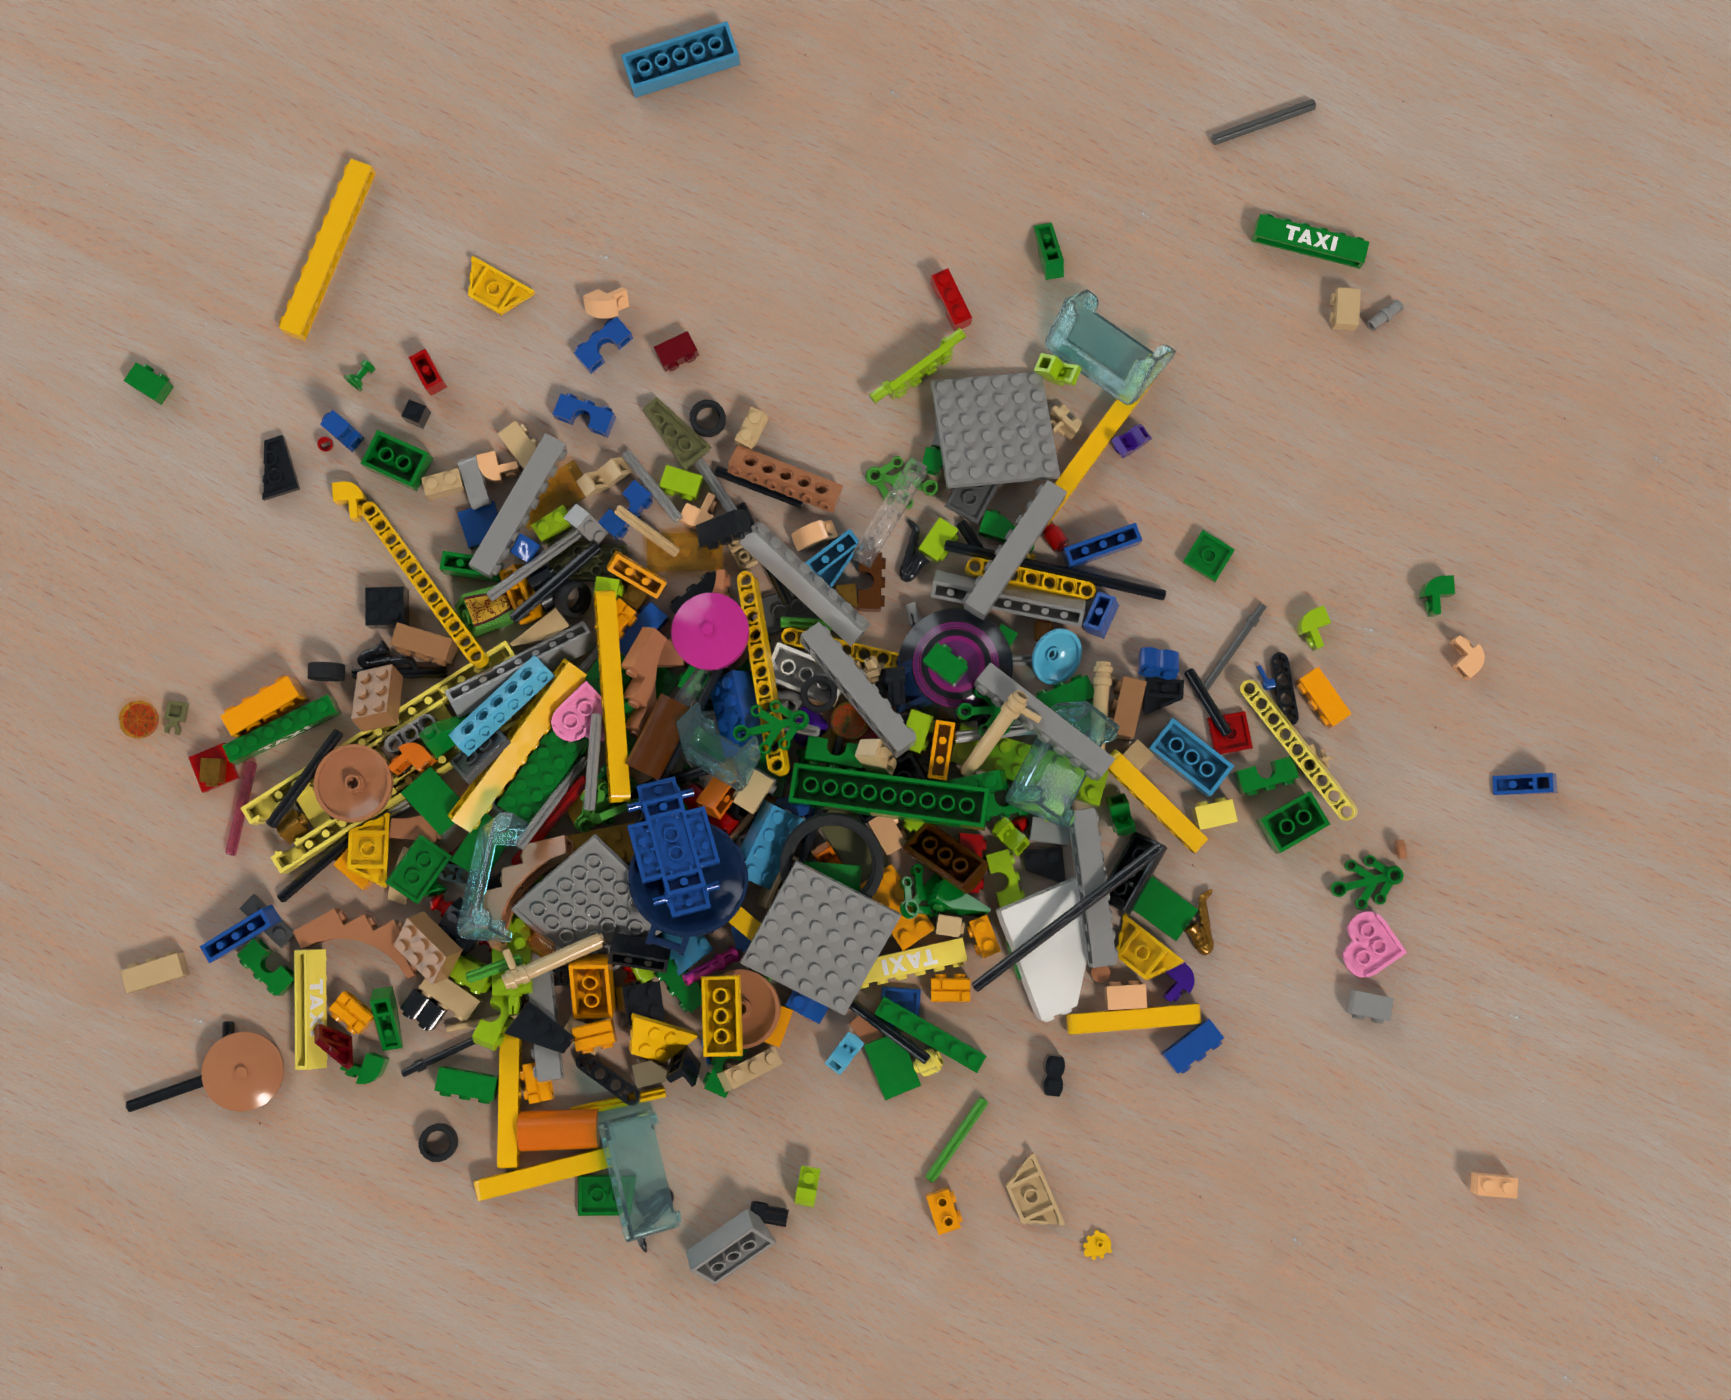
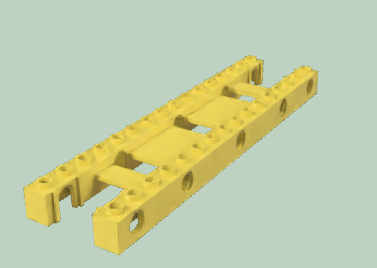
M505 640L486 652L489 661L485 667L477 668L470 662L402 705L399 709L398 724L364 732L361 731L338 747L348 744L365 745L378 751L387 760L380 748L384 746L385 740L390 735L424 714H429L438 721L452 718L446 707L450 702L444 691L517 654L510 643ZM537 694L499 728L504 735L511 731ZM432 720L426 722L425 728L432 724ZM415 730L409 733V739L415 737ZM423 741L419 743V745L423 746L435 757ZM454 745L439 758H436L437 762L431 767L440 777L454 769L450 761L461 750ZM414 766L411 768V771L401 777L393 773V791L387 805L373 818L356 823L332 819L321 808L314 792V775L296 800L314 830L301 838H296L294 842L295 847L287 851L274 852L275 855L270 857L280 874L292 872L339 842L346 835H349L350 829L364 825V823L375 819L403 799H406L401 792L422 773L416 770ZM306 767L241 807L240 809L251 825L266 823L265 820L270 817Z

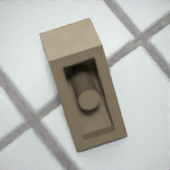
M643 1057L636 1059V1063L632 1065L637 1089L668 1081L666 1079L668 1068L655 1060H648V1058Z

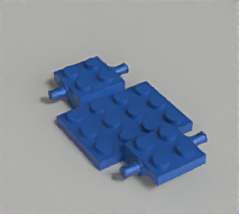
M675 776L636 786L639 799L638 802L627 804L628 812L641 810L645 821L627 825L642 884L662 879L664 895L652 898L654 906L666 903L672 918L710 909L709 891L720 889L719 881L707 884L702 868L720 864V859L705 806L685 811L683 798L694 796L692 788L681 791L677 786Z

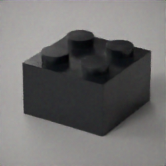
M404 586L365 588V626L370 629L395 628L397 622L409 626V590Z

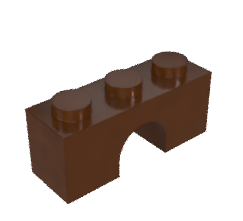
M859 552V574L869 575L874 582L869 589L858 590L859 612H881V607H885V595H881V588H885V577H882V569H886V558H882V552Z

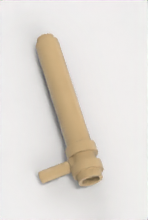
M1096 661V666L1093 669L1095 677H1093L1092 684L1094 685L1091 740L1105 750L1109 688L1112 686V683L1117 681V677L1111 675L1113 671L1111 662Z
M1015 690V692L1009 695L1008 701L1004 702L996 719L961 766V774L964 777L976 774L1008 727L1020 714L1036 723L1040 722L1042 716L1026 708L1029 698L1024 692Z
M595 933L528 964L518 966L510 949L507 948L502 951L509 970L501 975L507 990L511 988L516 989L522 983L525 985L535 977L603 948V945L606 944L602 933Z

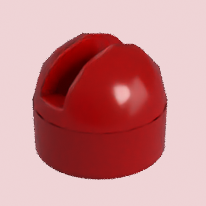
M321 437L317 442V446L321 451L329 452L333 449L334 443L329 437ZM327 442L331 443V445H328L326 447H322L321 445Z
M1024 815L1017 816L1012 820L1013 825L1020 832H1023L1029 825V821Z

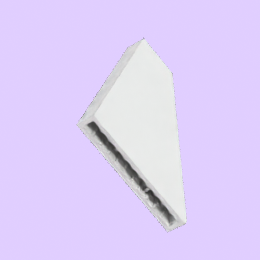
M1076 876L995 910L1011 952L1015 951L1079 902ZM1081 915L1016 963L1037 1020L1049 1022L1055 1019V1015L1070 1013L1072 1011L1071 1008L1076 1007L1078 1004L1087 962Z

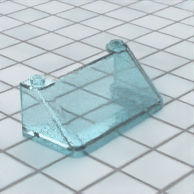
M1088 289L1066 298L1046 337L1045 344L1047 349L1064 362L1079 365L1082 368L1081 374L1122 403L1131 405L1137 402L1173 359L1176 350L1166 344H1162L1153 352L1096 312L1099 300Z
M1087 701L1057 703L1051 708V710L1099 747L1103 743L1112 742L1117 737L1120 726ZM1037 735L1006 795V802L1061 827L1070 828L1075 821V812L1070 808L1086 778L1085 771L1080 767H1074L1067 757L1057 754L1053 746L1042 742Z
M499 813L478 829L457 923V933L465 939L511 942L513 932L505 928L506 922L492 919L491 913L482 908L496 845L516 846L515 842L529 825L513 813Z
M652 1109L599 1122V1131L624 1238L627 1243L680 1227V1222H682L680 1210L676 1211L675 1207H673L655 1131L656 1124H659L656 1112L653 1113Z

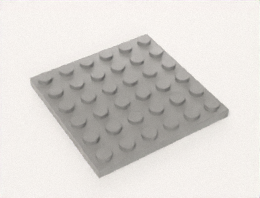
M1036 372L931 381V393L947 489L1058 479L1060 477L1043 376L1038 375Z
M596 834L511 907V910L555 951L595 933H602L606 944L603 945V948L589 954H609L613 933L647 938L651 924L637 910L631 898L628 883L629 866ZM656 930L655 936H657L662 931ZM612 964L613 972L620 967V965Z
M796 860L740 963L845 1016L900 919L901 913Z

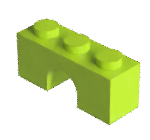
M1006 849L985 855L989 874L1002 873L1007 878L1006 888L995 893L999 908L1025 898L1024 891L1020 890L1018 883L1021 882L1018 871L1014 872L1013 864L1015 859L1013 853H1009V850Z
M492 996L490 1000L491 1008L498 1010L501 1013L500 1017L493 1022L481 1019L472 1035L474 1043L496 1051L497 1047L503 1044L505 1039L504 1033L514 1021L513 1016L508 1015V998L506 996ZM520 997V1008H521L523 1001L521 1000V997Z

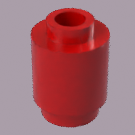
M1052 523L1043 530V538L1054 552L1057 550L1061 552L1068 546L1067 542L1069 539L1059 526Z

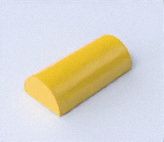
M741 975L701 976L703 1057L743 1056Z

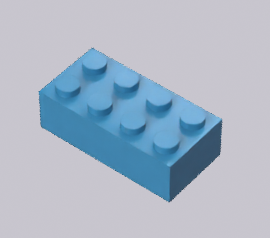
M1174 718L1167 722L1148 747L1154 754V757L1205 797L1212 796L1234 767L1232 763Z
M763 800L740 847L745 858L749 881L769 890L771 889L780 870V856L784 843L793 829L805 819Z

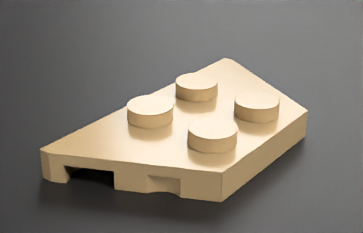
M1033 1152L1005 1185L1021 1223L1057 1224L1063 1226L1065 1222Z

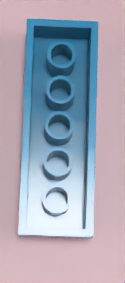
M727 21L621 55L635 98L740 65L739 54Z

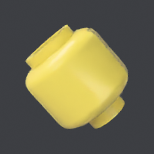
M932 1048L924 1050L930 1055V1059L926 1064L915 1058V1062H913L916 1073H920L923 1077L939 1073L944 1065L940 1052Z

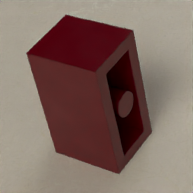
M688 331L654 346L665 372L668 370L674 371L680 367L679 365L685 362L691 363L699 356L698 350Z

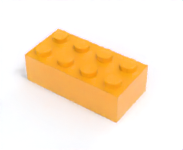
M283 675L277 678L271 686L267 685L258 690L259 693L256 695L247 696L242 699V703L236 707L231 706L225 709V713L220 718L230 735L239 738L284 716L309 701L310 698L299 680Z
M892 864L884 869L881 883L872 899L901 913L900 905L904 901V892L899 885L901 877ZM866 882L860 885L861 889L865 886ZM901 914L891 934L904 951L935 930V927L926 914H917L913 919H906Z

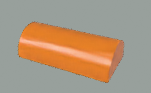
M598 1109L520 1111L517 1121L519 1151L599 1149L600 1128Z

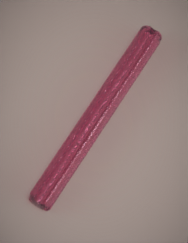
M246 762L225 851L227 855L235 856L237 854L245 815L240 808L249 802L257 768L256 762Z

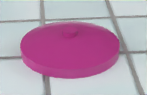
M719 593L699 594L687 600L677 611L671 628L672 642L679 656L689 665L701 670H719L734 663L744 652L749 640L748 619L742 608L728 596Z

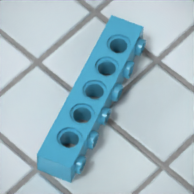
M536 655L532 656L450 732L448 736L469 757L555 677L554 674Z

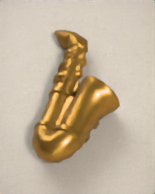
M1212 889L1205 891L1199 897L1198 910H1200L1201 928H1199V923L1195 922L1184 930L1191 937L1195 949L1202 955L1210 954L1214 948L1206 900L1213 892Z

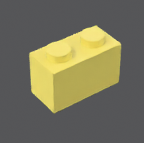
M1226 797L1215 799L1216 803L1208 804V801L1196 803L1197 807L1192 808L1196 827L1199 830L1238 822L1233 799L1227 800Z

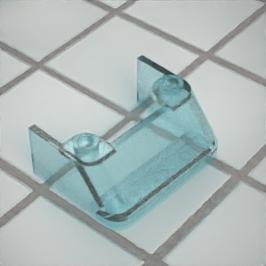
M696 702L676 722L684 756L691 763L738 791H742L748 785L761 757L757 737L753 736L743 747L736 745L716 733L715 723L710 718L702 716L700 704Z

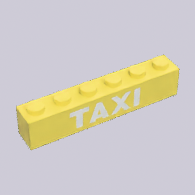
M963 938L878 956L860 989L869 987V983L877 982V985L888 983V979L894 977L896 981L906 979L907 974L914 973L915 976L924 975L926 970L933 969L934 972L945 970V966L951 964L953 968L963 966L964 961H968Z
M326 949L294 950L295 1070L327 1068V1053L317 1046L314 1041V1028L318 1024L327 1026Z

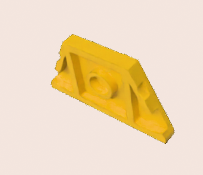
M474 256L471 257L472 266L469 277L468 296L474 301L502 316L535 295L533 289Z
M390 813L383 814L384 816L370 820L362 826L350 829L348 836L347 870L383 888H387L385 881L388 876Z
M1125 914L1123 915L1122 928L1118 938L1119 943L1116 948L1118 959L1147 981L1185 962Z
M632 1013L629 1050L633 1055L665 1063L695 1040L698 1035L695 1031Z

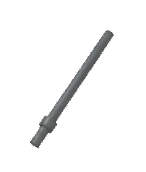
M1260 603L1255 612L1249 615L1246 620L1247 623L1205 681L1204 686L1207 691L1251 629L1259 623L1260 616L1267 608L1264 604Z

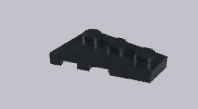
M280 435L264 440L263 463L265 465L262 500L266 501L300 490L285 436Z
M528 1001L504 1033L563 1054L576 1038L530 1001Z

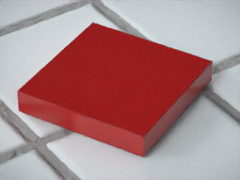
M1245 711L1223 715L1232 730V733L1225 737L1221 735L1211 717L1207 718L1212 747L1217 753L1222 755L1253 749Z
M225 742L188 757L202 793L240 778L235 764L229 762L222 745L227 744ZM201 758L227 760L225 783H218V787L206 786L205 782L199 781Z

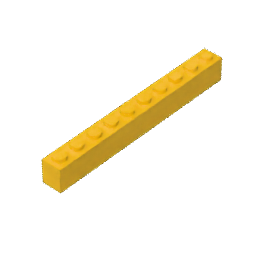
M350 159L349 163L345 165L344 175L337 184L335 197L330 200V208L323 217L321 230L315 236V244L308 252V260L301 269L299 282L295 283L293 296L288 300L285 315L279 321V329L284 334L306 341L376 175L372 166L354 159Z
M565 658L554 671L555 677L540 690L506 736L511 743L474 779L448 814L451 821L471 833L473 829L475 830L480 825V819L491 810L494 800L503 794L505 785L514 779L517 769L526 763L528 754L531 750L533 751L537 748L542 735L548 733L551 728V719L556 709L585 682L587 674Z

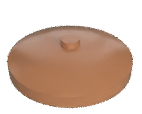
M348 744L332 750L320 762L314 777V792L319 805L328 815L344 822L356 823L373 818L384 809L392 795L394 780L393 773L388 768L389 763L382 754L365 745Z
M737 969L721 974L741 975L743 1049L752 1048L763 1043L773 1034L780 1019L781 1004L775 987L762 974L752 970Z
M248 1031L232 1033L217 1041L206 1054L201 1072L202 1083L208 1096L217 1105L238 1112L254 1110L267 1103L279 1090L284 1077L283 1058L277 1046L261 1034Z

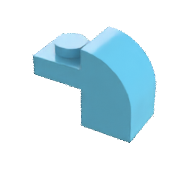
M848 1032L824 1064L841 1075L865 1043L857 1035Z

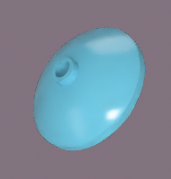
M1061 628L1051 630L1042 636L1032 654V669L1035 676L1040 681L1050 685H1056L1068 680L1076 672L1081 661L1082 646L1079 638L1073 632Z

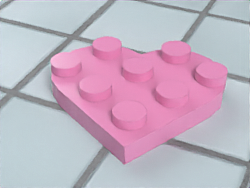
M587 681L553 713L551 719L552 729L556 736L564 741H578L584 736L589 739L591 715L593 713L602 715L601 696ZM603 717L601 729V742L604 741Z
M1370 911L1358 913L1347 925L1348 936L1351 942L1346 946L1342 957L1346 969L1356 977H1371L1407 953L1389 925L1379 914Z

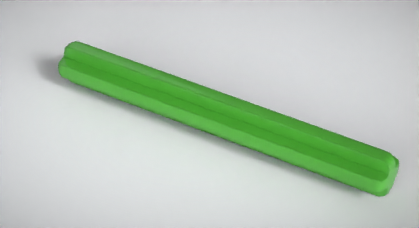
M978 1098L926 1174V1178L930 1182L934 1183L988 1105L984 1098Z

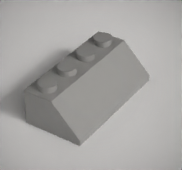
M746 1209L686 1251L690 1271L715 1285L774 1245L776 1240L762 1219L754 1212Z

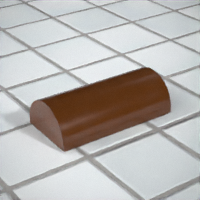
M660 694L625 764L660 780L695 710L664 694Z
M924 823L903 846L905 852L965 894L975 889L988 868L987 861L934 824Z

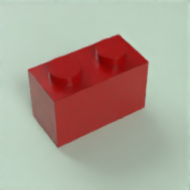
M426 349L409 357L430 396L447 388L445 381Z

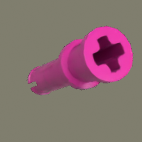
M730 946L727 951L715 954L712 960L683 974L682 979L689 986L701 979V976H707L718 969L724 970L727 965L739 962V954L733 946Z

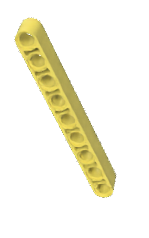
M1255 680L1244 681L1240 686L1242 695L1338 817L1344 821L1355 818L1358 813L1357 806L1260 683ZM1250 683L1255 687L1252 694L1247 692V685ZM1262 698L1267 702L1264 709H1261L1258 704ZM1274 713L1279 717L1277 724H1273L1270 720L1271 715ZM1284 729L1290 730L1291 736L1289 739H1285L1282 736ZM1296 744H1300L1303 747V752L1300 755L1294 751ZM1309 759L1315 762L1313 770H1309L1306 766ZM1320 775L1327 777V784L1325 786L1319 783ZM1333 790L1340 794L1338 801H1334L1331 798ZM1345 806H1349L1352 809L1350 817L1345 816L1343 813Z

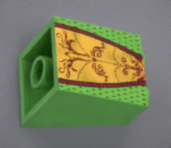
M494 586L462 594L455 608L457 614L475 638L515 623L510 618V614L514 609L507 592L494 601H491L487 596V592Z

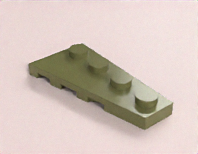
M657 397L644 406V414L685 471L710 451L711 446Z

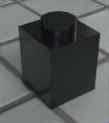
M409 399L401 417L406 422L424 429L431 411L425 405Z

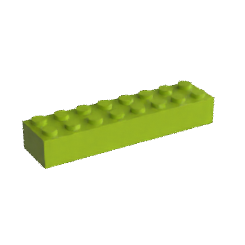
M961 724L959 731L975 730L976 728ZM1006 737L998 741L978 769V772L981 773L1005 770L1008 781L1030 786L1034 789L1048 791L1049 785L1059 788L1064 793L1065 798L1093 807L1100 805L1109 774L1106 771L1099 781L1092 780L1085 775V771L1080 767H1074L1064 755L1061 756L1055 752ZM955 741L950 763L962 766L979 741L956 743Z

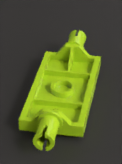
M958 328L948 337H943L939 348L894 381L886 380L882 382L880 387L869 393L871 400L876 404L887 395L892 400L895 398L900 399L907 393L906 390L910 387H917L925 376L930 377L937 371V367L948 364L952 360L954 346L966 338L963 330Z
M514 913L507 934V948L510 949L512 956L520 954L525 965L533 961L532 929ZM492 948V963L505 959L502 951L499 952ZM505 971L492 975V995L506 996L508 998V1015H518L520 1013V997L524 994L533 993V979L525 985L523 983L518 985L516 989L511 988L507 990L501 975L505 974Z

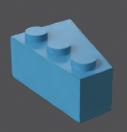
M849 529L805 563L832 588L861 543L851 529Z
M665 932L659 933L663 939L679 944L682 943L683 938ZM703 935L689 938L684 956L678 954L677 951L671 950L670 958L676 962L678 976L713 950V947Z

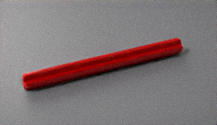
M580 776L529 843L541 841L546 837L585 790V776ZM522 849L511 859L513 866L523 863L521 860Z

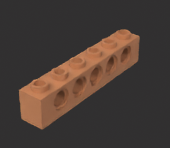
M737 445L729 460L728 473L785 494L806 504L813 505L824 511L833 513L841 497L843 485L741 445Z

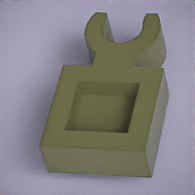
M168 700L164 719L169 720V723L164 728L165 733L170 734L171 728L175 727V734H181L180 722L186 723L188 703Z

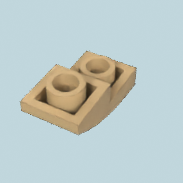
M732 540V544L727 546L741 572L758 564L756 558L739 544L740 540Z

